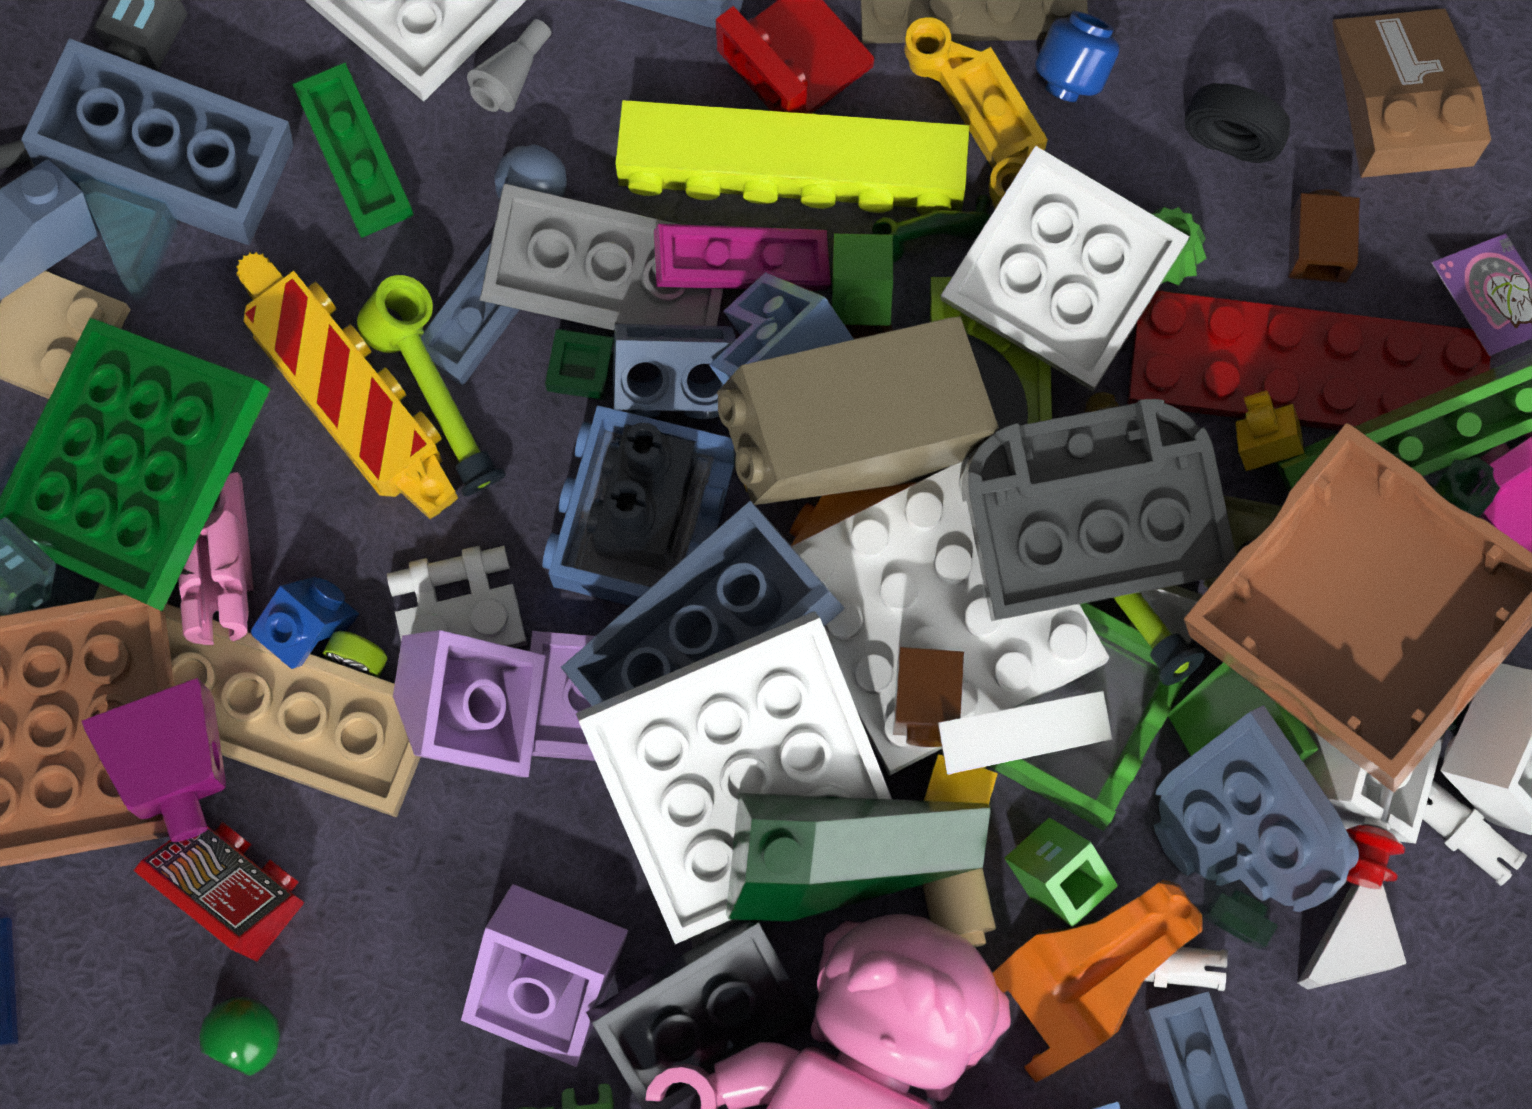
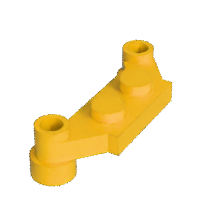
M920 18L908 27L905 36L904 51L909 61L910 69L918 76L929 77L939 81L964 123L970 125V133L993 169L989 182V194L996 209L1006 193L1004 190L1010 187L1034 147L1037 146L1045 150L1048 139L991 47L980 52L951 41V33L945 23L936 18ZM927 51V52H930L931 54H925V53H922V52Z

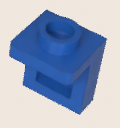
M311 577L279 586L251 629V634L289 668L294 669L304 664L318 641L330 638L334 632L346 631L354 623L359 613L344 601L345 595L336 585L321 578Z

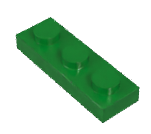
M346 63L292 84L360 237L363 238L414 216L410 203Z

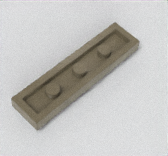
M860 0L862 44L905 43L908 27L914 21L925 17L936 18L945 23L950 30L951 41L1045 40L1054 20L1070 17L1072 11L1088 14L1087 0Z

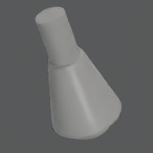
M533 20L516 42H512L468 72L467 81L471 88V96L481 107L491 112H496L499 108L505 112H511L514 109L533 63V57L551 35L550 28L543 21Z

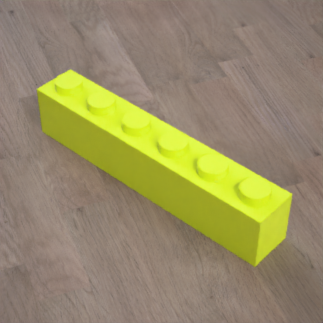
M622 100L616 170L619 186H628L631 192L642 196H655L661 194L662 189L685 190L689 197L699 200H713L718 198L720 193L743 195L745 200L755 204H771L776 202L778 197L801 199V203L805 206L818 209L830 208L835 205V202L858 203L861 209L873 213L888 212L893 209V206L916 207L917 212L922 215L936 210L962 211L966 186L970 125Z

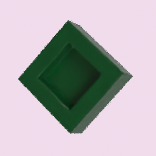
M556 329L545 381L547 392L605 400L614 354V338Z

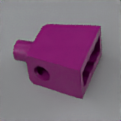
M198 678L82 720L88 738L124 805L131 813L140 819L151 818L162 813L172 842L188 840L208 830L199 799L225 789L226 779L214 699L211 691Z

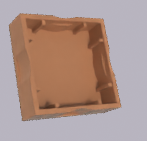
M1346 423L1289 491L1284 505L1273 522L1260 536L1240 550L1185 616L1184 621L1192 639L1395 793L1531 628L1532 553L1486 520L1462 511L1449 503L1426 482L1421 474L1349 423Z

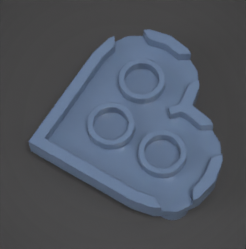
M1264 705L1247 713L1172 770L1156 790L1155 795H1161L1159 802L1161 822L1154 825L1155 833L1166 856L1187 876L1196 872L1208 880H1217L1216 885L1219 886L1240 879L1258 899L1265 901L1271 897L1284 906H1294L1293 911L1301 912L1318 906L1333 897L1346 882L1349 870L1355 867L1358 862V848L1349 837L1339 814Z

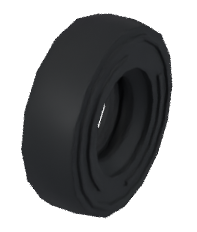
M1213 83L1200 87L1191 98L1185 113V129L1196 142L1208 149L1218 150L1241 161L1263 163L1274 160L1283 151L1289 137L1290 118L1280 105L1255 90L1234 84Z

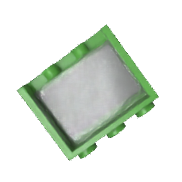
M1084 603L1080 604L1109 655V660L1106 664L1025 706L1104 691L1112 739L994 764L989 767L1104 831L1111 823L1116 813L1115 809L1127 787L1136 776L1143 763L1142 759L1155 735L1168 717L1176 696L1189 676L1175 684L1164 685L1159 679L1161 670L1150 657L1152 648L1141 633L1092 605Z

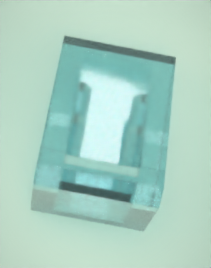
M90 178L80 182L79 185L122 283L135 301L145 297L178 223L165 203Z

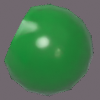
M231 997L216 1004L203 1019L199 1034L202 1053L248 1076L263 1070L276 1056L280 1039L278 1019L260 1000L249 997Z

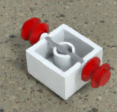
M1305 725L1318 750L1303 763L1339 814L1349 837L1358 848V862L1355 867L1349 870L1346 881L1370 889H1381L1383 881H1397L1398 875L1387 866L1389 857L1405 853V847L1401 842L1416 844L1445 732L1394 793Z

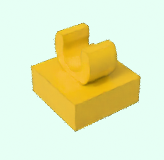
M1267 390L1244 397L1248 412L1246 413V419L1236 421L1238 452L1246 471L1304 454L1301 425L1293 404L1274 409Z

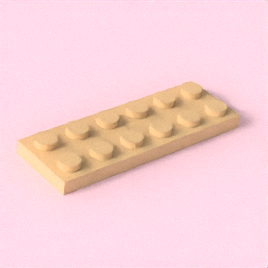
M100 583L93 600L124 594ZM169 604L165 605L174 686L198 678L211 691L215 703L222 756L397 818L421 757L414 755L393 698L394 683L311 654L302 666L291 669L249 632L239 640L232 642L229 638L228 628L222 627L220 622L212 620L214 645L196 644L187 641L183 636L181 609Z

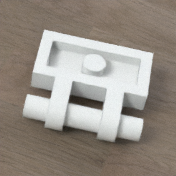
M480 546L462 549V556L429 563L428 559L424 558L409 562L408 569L387 573L392 597L414 591L417 597L418 607L395 612L401 640L403 635L442 630L513 648L527 645L513 584L490 589L487 574L510 569L505 546L481 551ZM465 579L469 580L472 594L437 601L435 586Z

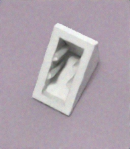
M1352 883L1299 978L1298 984L1306 989H1312L1391 970L1406 964L1383 883L1381 889H1370Z

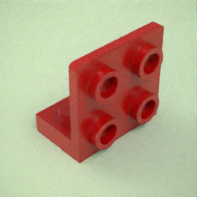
M777 0L755 18H751L748 21L732 6L715 19L717 51L770 111L812 114L874 66V56L823 0Z

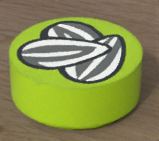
M346 631L332 633L323 651V655L328 661L379 678L388 660L386 653L379 646L359 635Z

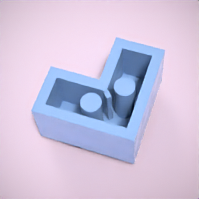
M765 272L723 311L740 336L709 365L724 385L741 365L854 339L825 297Z

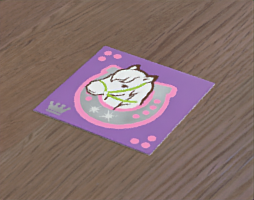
M1506 233L1431 262L1489 356L1532 339V274Z

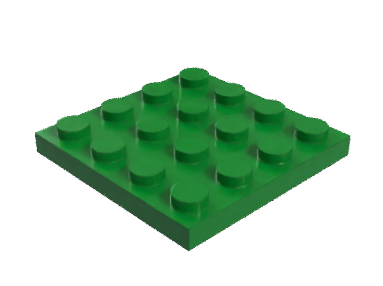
M90 317L0 496V538L163 611L271 388L251 377Z

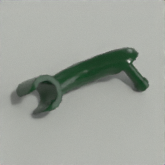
M987 195L977 197L976 211L936 210L898 223L891 218L883 217L874 223L872 231L873 234L893 235L894 263L902 257L904 253L903 242L939 234L976 240L991 217L987 214V210L990 207V199Z

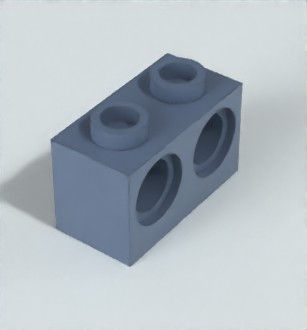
M614 324V409L625 410L627 413L647 418L660 415L661 410L684 411L686 416L697 419L718 417L717 391L723 386L718 376L706 384L695 383L687 376L695 366L710 364L736 340L733 326ZM642 362L652 363L660 369L658 376L646 383L634 381L629 377L628 372L633 366Z

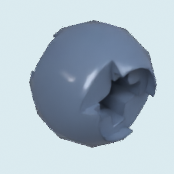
M535 144L527 147L517 146L510 150L499 161L494 175L496 194L499 199L504 184L564 197L567 187L566 170L561 160L546 148Z

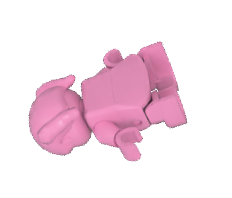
M894 914L876 917L863 923L845 921L835 930L827 933L824 938L823 954L819 964L817 980L819 997L811 1025L812 1038L818 1042H828L840 1051L837 1057L813 1046L799 1051L780 1043L758 1042L714 1064L715 1073L709 1074L701 1067L690 1064L675 1065L657 1075L648 1086L645 1101L660 1102L664 1099L666 1091L672 1083L683 1082L690 1084L697 1090L701 1098V1109H718L719 1106L724 1104L727 1105L728 1109H744L759 1105H768L766 1109H933L927 1101L909 1093L910 1086L925 1090L927 1097L932 1100L942 1102L947 1099L960 1076L966 1070L974 1067L993 1048L998 1038L1010 1027L1009 1000L1006 994L996 985L995 978L982 955L967 939L926 918L907 914Z

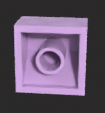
M442 630L403 635L393 698L414 755L517 777H529L546 655Z
M512 884L485 927L461 1021L577 1067L593 1028L586 1012L604 1001L616 972L628 930Z

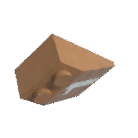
M1446 9L1334 19L1332 23L1360 177L1474 166L1491 141L1480 83Z

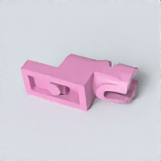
M238 472L229 474L178 578L182 598L183 636L187 641L196 644L214 645L212 619L216 611H219V621L222 627L228 628L229 638L232 642L245 636L248 631L247 591H253L254 589L243 484Z

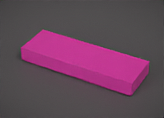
M658 224L654 229L657 287L748 289L765 272L809 291L827 290L831 286L827 230Z

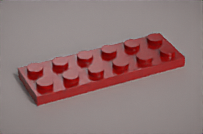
M1156 291L1135 324L1127 404H1135L1139 400L1159 399L1164 400V404L1171 405L1185 412L1246 419L1248 409L1244 397L1267 390L1274 409L1291 404L1294 405L1301 426L1340 431L1346 423L1353 427L1489 371L1491 356L1488 355L1473 329Z

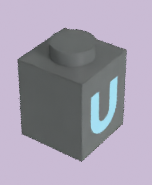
M108 0L94 29L104 44L106 52L158 71L187 16V12L181 0Z

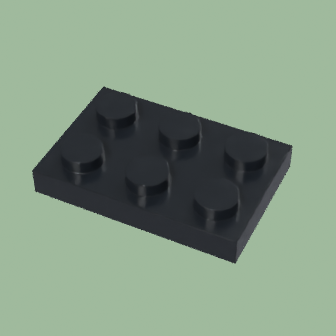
M757 920L737 921L586 1012L642 1109H670L697 1092L690 1084L677 1082L670 1085L664 1099L660 1102L645 1101L648 1086L657 1075L675 1065L690 1064L701 1067L709 1074L715 1073L714 1064L758 1042L778 1043L813 1022Z

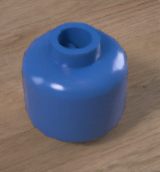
M1072 11L1070 17L1054 20L1035 63L1038 73L1048 81L1045 90L1053 96L1069 102H1076L1079 95L1092 96L1101 93L1119 54V44L1112 36L1114 28L1097 17L1079 11Z

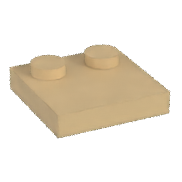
M42 272L3 298L0 303V379L49 399L89 318L91 317L121 329L131 309L122 301L50 272Z

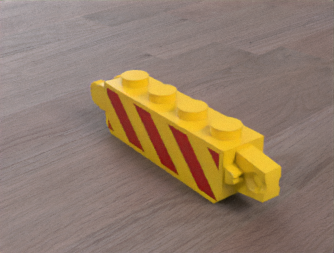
M249 252V255H243V259L238 260L239 265L236 266L238 272L236 273L242 284H244L248 295L253 300L246 305L243 322L252 332L254 340L378 495L396 497L401 493L429 519L437 516L442 510L455 502L458 496L440 466V463L443 461L435 445L442 440V437L423 412L420 411L412 417L402 405L400 400L407 395L390 371L385 367L376 373L365 357L372 352L351 324L343 330L330 316L337 309L321 286L315 281L307 287L295 271L283 277L273 263H270L268 257L265 258L263 254L259 255L257 252L251 254Z

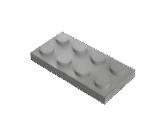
M509 184L503 185L480 301L614 330V324L717 326L723 289L657 287L654 229L658 224L676 223Z

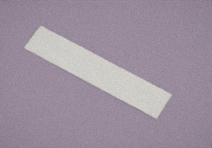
M1104 691L938 723L947 774L1112 739Z

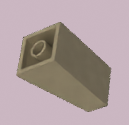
M961 317L942 319L744 364L717 391L719 417L724 426L728 427L736 452V471L740 481L746 485L750 500L754 505L920 482L952 465L959 464L999 429Z

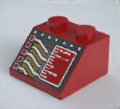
M223 821L216 830L207 825L208 830L194 838L179 842L169 840L141 860L135 867L134 872L227 947L256 962L305 903L291 892L299 881L271 859L268 860L263 868L258 866L244 854L252 844Z

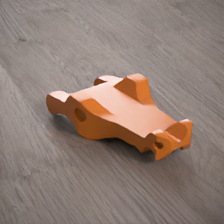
M1163 879L1138 898L1099 921L1074 927L1046 929L1017 949L992 973L998 988L1004 993L1010 992L1050 1047L1042 1054H1035L1031 1062L1024 1066L1035 1083L1093 1051L1121 1029L1128 1008L1144 980L1184 944L1203 931L1202 914L1189 900L1180 884Z

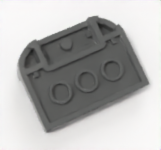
M1144 399L1139 400L1135 404L1020 426L1018 423L994 433L968 458L961 485L962 501H967L991 622L1216 578L1220 576L1236 556L1210 437L1204 427L1200 429L1188 415L1171 405L1164 404V400Z

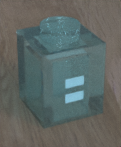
M4 517L0 520V616L28 612L50 598L56 563L8 518Z

